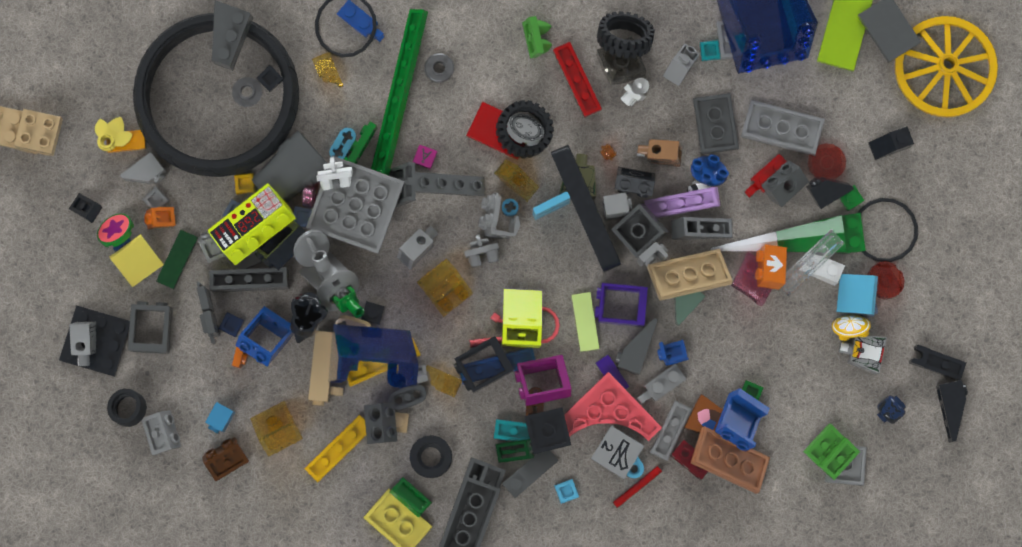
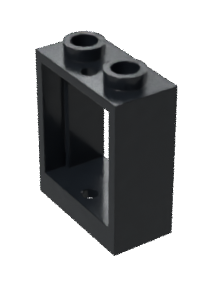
M293 220L257 248L255 255L269 268L273 266L279 271L294 256V244L306 231Z
M495 336L454 358L456 363L453 365L457 373L463 374L466 380L462 382L467 391L472 390L473 394L514 372L511 363ZM491 346L504 371L475 386L462 361Z

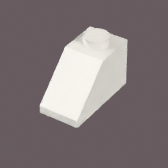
M806 253L799 271L835 286L841 277L845 265L825 257Z

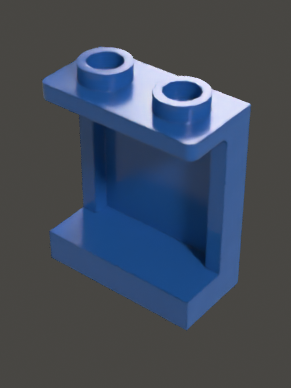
M739 388L729 393L715 432L721 435L723 439L736 445L738 449L743 451L750 450L757 444L753 439L760 419L768 415L770 408Z

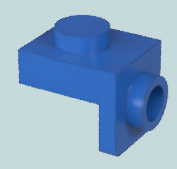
M684 340L666 345L663 342L659 343L658 356L660 361L663 360L666 366L689 360Z

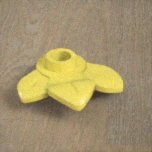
M121 117L113 119L108 124L104 120L99 119L95 125V133L98 136L97 144L103 151H111L115 147H123L132 139L133 134L124 131V122ZM110 140L111 142L109 145H104V141Z

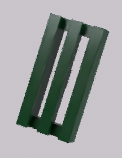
M531 439L495 444L498 463L534 458V455L531 454L532 446L529 444ZM524 444L523 448L501 451V447ZM524 451H525V453H526V455H522V456H515V457H508V458H503V457H502L503 454H510V453H517V452H524Z

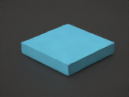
M564 192L533 207L535 220L570 204L568 192Z
M841 274L836 312L874 315L878 276Z

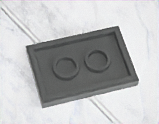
M881 0L858 14V18L888 63L921 43L894 0Z
M731 93L693 98L701 154L738 150L739 145Z

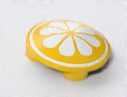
M845 315L835 319L832 323L833 332L842 341L855 337H867L871 327L870 321L860 315Z

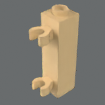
M315 331L308 400L313 401L312 405L324 406V402L329 403V395L343 396V388L330 387L334 349L348 350V342L335 341V332Z

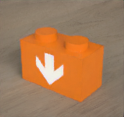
M765 244L757 251L756 261L758 262V268L755 272L757 287L779 290L785 285L786 247Z

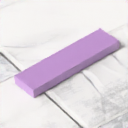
M718 187L644 201L656 218L720 206Z

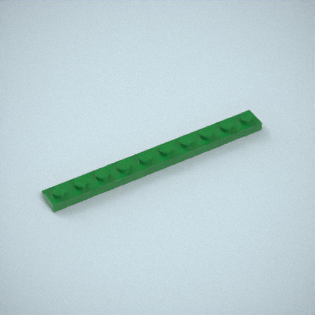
M424 9L409 10L371 167L372 170L388 176L428 12Z

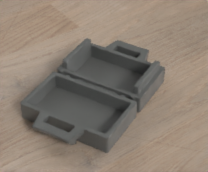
M197 281V292L203 314L200 315L204 334L208 333L211 343L214 345L217 341L214 338L219 337L220 332L216 316L213 313L214 308L210 291Z

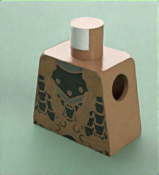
M651 139L649 140V146L638 145L637 156L647 157L649 163L680 167L682 146L679 141Z

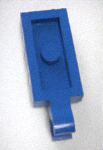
M348 0L337 12V15L367 38L369 34L371 35L373 29L372 18ZM376 29L374 38L381 42L385 37L384 33Z

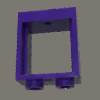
M602 283L601 288L597 287L596 299H600L599 307L595 306L594 318H598V323L644 327L648 287ZM606 290L639 293L636 320L603 317Z

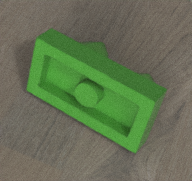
M536 16L529 17L522 22L530 59L537 58L549 51L552 44L548 40L541 38V35L547 33L552 26L545 21L537 20Z

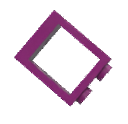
M563 354L517 363V371H514L516 383L520 382L519 396L521 400L524 399L525 406L571 397V385ZM556 369L560 388L529 394L524 375Z

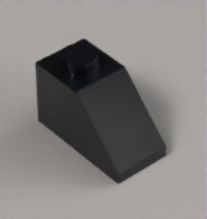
M908 126L889 132L868 142L874 159L877 160L911 148L914 142Z
M816 177L806 186L820 209L854 189L847 182L826 177Z

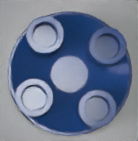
M714 154L698 157L691 164L693 177L700 183L707 184V186L723 184L729 172L725 165L719 161V157Z

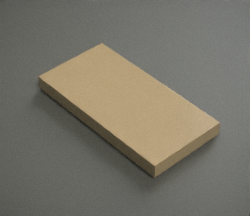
M720 249L648 264L647 267L660 301L731 285L733 282Z

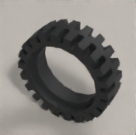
M619 11V14L612 12V14L608 13L606 17L603 16L602 20H600L597 42L600 47H604L603 50L606 52L610 50L609 54L614 55L616 53L617 57H621V55H624V58H629V56L632 58H636V56L642 57L643 54L646 55L651 50L655 30L648 20L645 21L644 17L638 18V14L634 13V15H631V12L624 14L623 11ZM617 29L628 30L638 34L641 39H621L611 34L610 31Z
M525 100L516 101L505 108L499 116L496 124V136H498V142L502 144L501 147L508 150V154L512 153L514 157L520 156L524 159L526 157L531 158L544 151L551 142L554 127H552L553 120L549 118L550 114L545 112L546 109L544 107H539L540 104H533L530 100L527 102ZM528 112L540 121L544 135L537 145L521 147L511 140L507 132V122L513 114Z

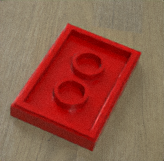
M482 102L466 136L518 160L519 157H514L512 153L508 154V150L501 147L502 144L497 140L496 124L503 111ZM511 138V140H512L515 144H517V145H519V146H521V147H524L525 144H526V143H524V142H522V144H520V143L516 142L514 139Z

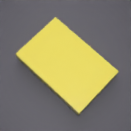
M388 489L363 518L396 547H416L433 526L421 516L418 518L389 493L391 490Z

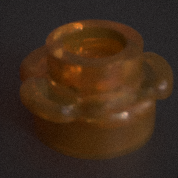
M608 143L605 146H601L602 150L600 153L606 161L608 159L613 161L617 154Z

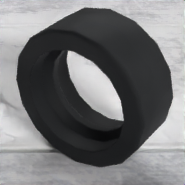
M126 388L117 390L112 394L107 405L108 415L111 420L125 427H131L141 422L147 409L146 400L143 396L132 389ZM125 397H132L136 401V409L133 415L126 419L121 418L118 415V405Z

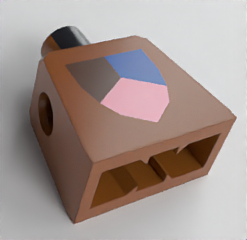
M701 394L684 429L699 434L702 427L715 431L723 409Z

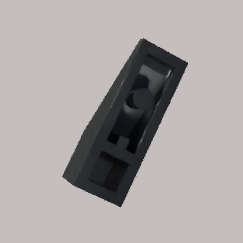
M962 380L936 386L949 443L957 440L966 403V395H968L967 387L962 383Z

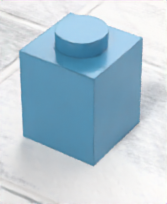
M216 402L205 423L209 424L208 429L217 434L219 431L225 432L235 412Z

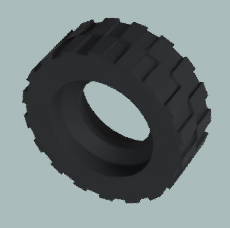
M434 435L423 436L412 445L409 459L412 468L417 474L425 478H436L446 473L451 466L452 451L448 443L442 438ZM429 447L436 448L441 456L439 463L432 467L426 466L421 459L422 452Z

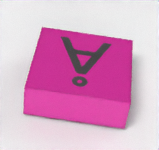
M419 144L413 162L431 169L437 151Z

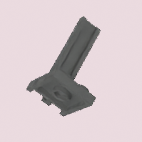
M407 162L390 170L389 176L405 181L396 207L416 201V193L485 196L484 177L415 172V162Z

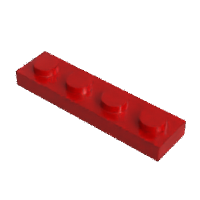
M567 42L554 48L553 53L584 118L602 111L571 43Z

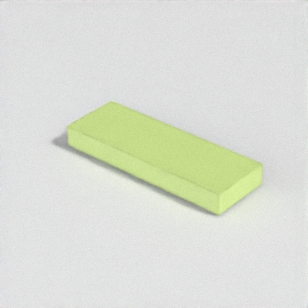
M591 292L571 295L580 352L599 349Z

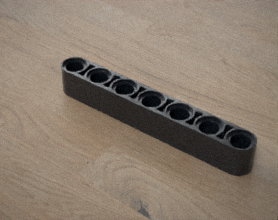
M565 145L552 151L553 160L603 272L620 266V259L570 146Z

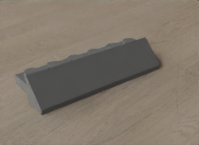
M470 458L439 547L481 546L506 470L475 458Z

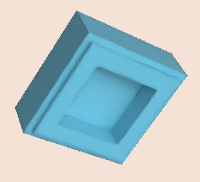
M573 479L554 485L561 504L579 497Z

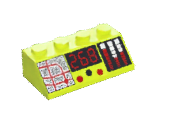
M267 183L209 228L208 232L222 252L236 266L296 218L290 206Z

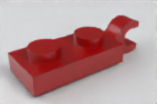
M778 154L751 178L754 184L745 191V194L750 198L759 189L764 193L765 191L761 185L787 161Z

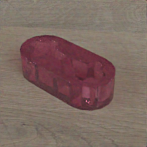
M304 187L302 205L305 208L313 209L316 191L314 188Z

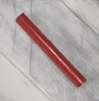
M656 466L612 503L616 508L620 507L657 477L662 470Z

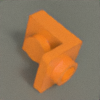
M174 207L148 209L144 215V221L148 229L176 226Z
M236 346L232 366L242 368V365H246L248 354L242 352Z

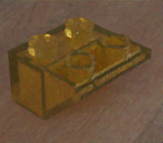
M447 258L417 281L419 287L443 317L474 294Z

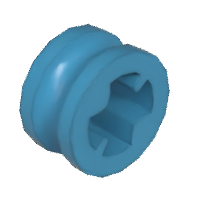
M511 198L506 199L502 203V212L506 216L517 214L519 209L517 201ZM513 203V207L516 206V209L507 212L505 205Z

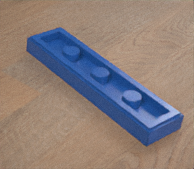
M526 348L506 354L514 371H517V363L536 360L533 348ZM497 356L463 364L472 382L491 378L504 371ZM461 373V374H460L461 381L466 380V379L464 378L463 374Z

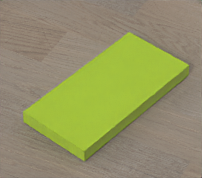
M833 0L817 62L854 71L865 32V27L858 18V14L870 8L873 0Z

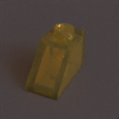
M507 159L504 160L494 173L505 185L527 202L539 188L518 165Z

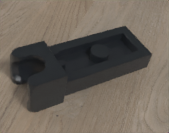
M921 345L914 346V350L921 354V358H913L909 361V364L957 381L961 380L967 362Z

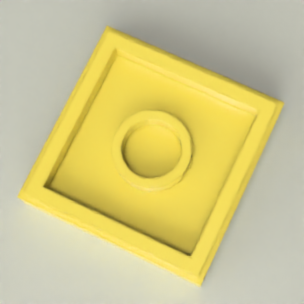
M141 234L109 256L132 287L164 265Z

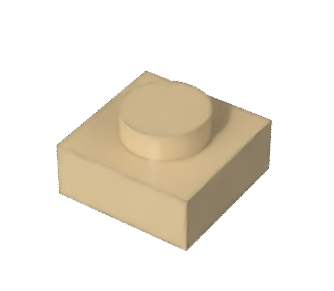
M395 412L397 432L407 433L409 414Z

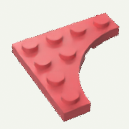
M609 372L564 414L569 437L587 426L609 423L626 426L638 432L649 441L662 429L654 418Z

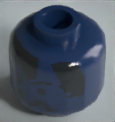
M889 395L877 405L879 410L877 415L884 423L888 421L891 424H895L906 414V406L897 395L895 397Z

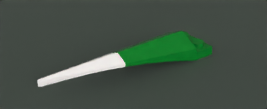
M861 213L839 215L710 249L757 252L767 244L786 247L787 252L848 254L866 251Z

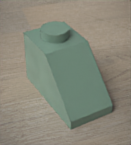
M701 292L674 297L675 324L679 326L706 296Z

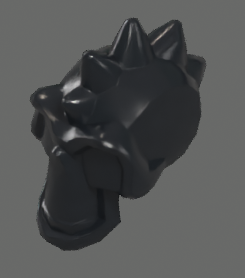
M304 293L298 300L292 299L290 329L295 335L296 342L301 343L306 338L312 337L319 323L328 314V310H326L325 306L321 305L319 297L314 293Z

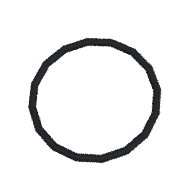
M326 0L319 8L315 19V34L320 45L330 54L341 58L354 57L365 51L373 41L377 29L376 15L371 5L366 0H360L368 7L372 16L373 29L370 39L361 49L353 53L341 54L332 51L326 46L319 34L321 13L328 3L333 1Z
M879 198L869 201L858 213L862 214L872 204L892 202L906 210L911 216L914 225V238L909 248L901 255L886 259L877 258L867 253V251L862 252L865 256L877 262L890 263L902 259L912 251L918 237V224L914 214L905 204L895 199Z

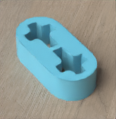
M344 128L340 131L330 148L331 157L332 155L335 156L333 151H338L341 146H343L341 150L343 156H338V158L344 159L347 157L351 146L356 141V133L353 129ZM350 132L352 140L348 139L346 143L343 144L345 140L343 134H348Z

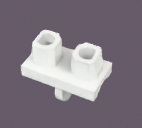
M637 78L633 84H627L624 87L627 92L620 99L628 106H633L636 101H643L646 98L645 93L649 90V82L645 78Z
M334 157L330 158V163L323 164V171L317 172V182L320 181L323 190L333 189L332 179H339L340 187L342 188L351 186L352 167L341 168L343 167V161L335 162Z

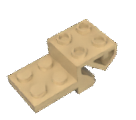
M0 106V146L32 154L39 153L54 156L63 119L59 116L27 109L20 111Z

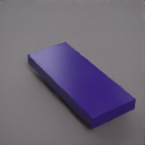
M609 355L595 363L603 376L609 372L625 389L629 387Z

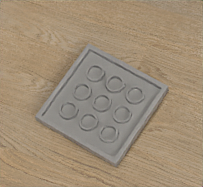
M332 155L335 158V162L343 161V167L341 168L352 167L351 186L342 188L340 187L339 179H332L333 189L323 190L320 187L306 228L319 230L329 237L379 254L405 181Z

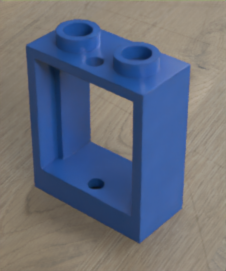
M264 306L239 335L235 346L242 352L255 358L257 362L268 367L293 336V332L290 329L291 323ZM259 324L282 338L271 352L248 338Z

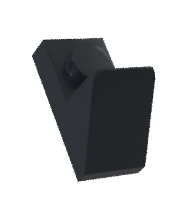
M78 193L69 210L93 223L103 207Z

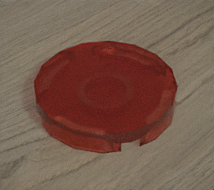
M825 143L818 145L815 156L809 155L808 168L814 177H826L836 180L842 175L846 167L844 153L834 144Z
M887 261L879 262L872 266L867 275L878 276L876 293L878 298L884 300L893 299L904 288L905 280L903 273L893 263Z

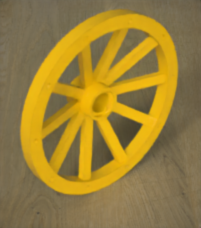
M950 16L930 18L913 27L912 29L916 35L920 34L939 58L909 50L895 59L896 80L907 100L919 110L937 117L964 115L981 105L991 93L998 71L996 53L988 37L974 24L961 18ZM944 25L945 54L925 29ZM950 25L969 32L953 54H951ZM973 37L981 43L986 52L958 59L960 53ZM904 55L936 65L904 74ZM988 59V79L959 65ZM944 61H949L952 65V68H946L944 66ZM938 71L918 97L907 84L906 80ZM958 73L985 85L976 99L972 100ZM944 76L942 108L923 102V99ZM952 76L967 104L962 107L948 109L950 77Z

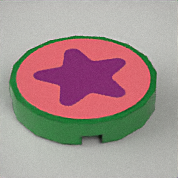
M126 214L112 215L100 225L97 231L98 241L108 248L109 246L116 247L123 244L132 234L131 229L134 228L133 221Z

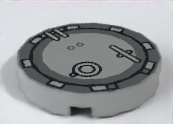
M514 114L507 122L508 134L520 144L524 142L527 143V146L537 145L543 138L544 130L542 125L535 118L527 114Z

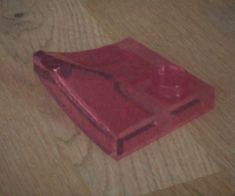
M747 252L731 286L762 307L772 289L757 287L755 272L758 268V262L755 255Z

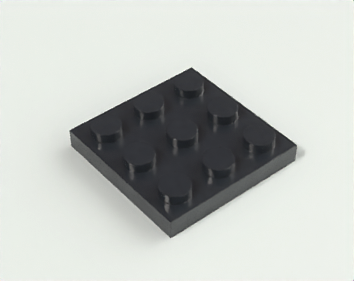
M76 305L71 324L75 322H96V353L89 355L90 366L79 367L115 377L129 334L130 321ZM69 327L59 361L78 366V355H71Z

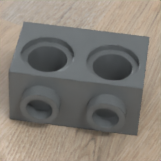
M394 403L364 405L367 444L396 442L397 430Z

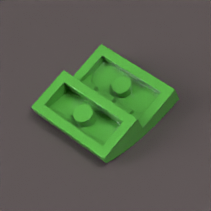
M828 424L803 451L833 480L860 453L832 424Z

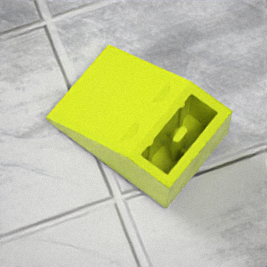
M504 289L501 346L540 348L542 339V291Z

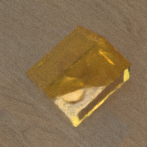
M285 401L250 418L258 440L268 457L303 439Z

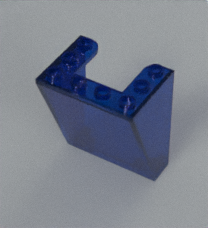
M717 0L738 74L749 73L762 68L767 69L779 64L784 65L797 60L802 61L809 57L818 21L807 0Z
M333 324L328 382H344L348 378L349 371H358V361L388 363L387 382L392 387L409 388L417 386L419 363L410 330Z

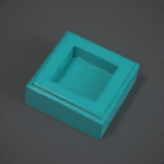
M718 40L699 43L701 61L721 59Z

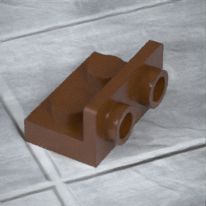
M236 437L226 439L221 443V446L208 450L202 457L204 465L215 481L220 480L249 462Z

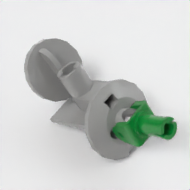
M309 230L303 233L294 244V258L299 264L305 266L299 273L317 291L316 295L319 297L321 305L325 306L328 311H337L339 309L344 313L349 310L355 318L361 317L364 314V308L358 304L359 300L356 295L359 288L358 277L329 251V239L323 232Z

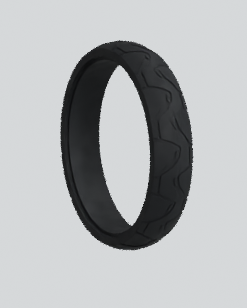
M207 13L179 21L161 33L152 42L137 68L133 87V104L137 123L143 136L161 158L188 173L200 176L224 177L248 171L263 163L286 140L298 111L299 83L292 59L281 42L271 32L252 21L246 37L256 41L271 54L278 64L281 76L284 79L282 106L273 128L252 149L227 159H200L184 154L171 146L159 133L152 117L150 107L152 81L160 63L174 47L190 37L213 31L214 13Z

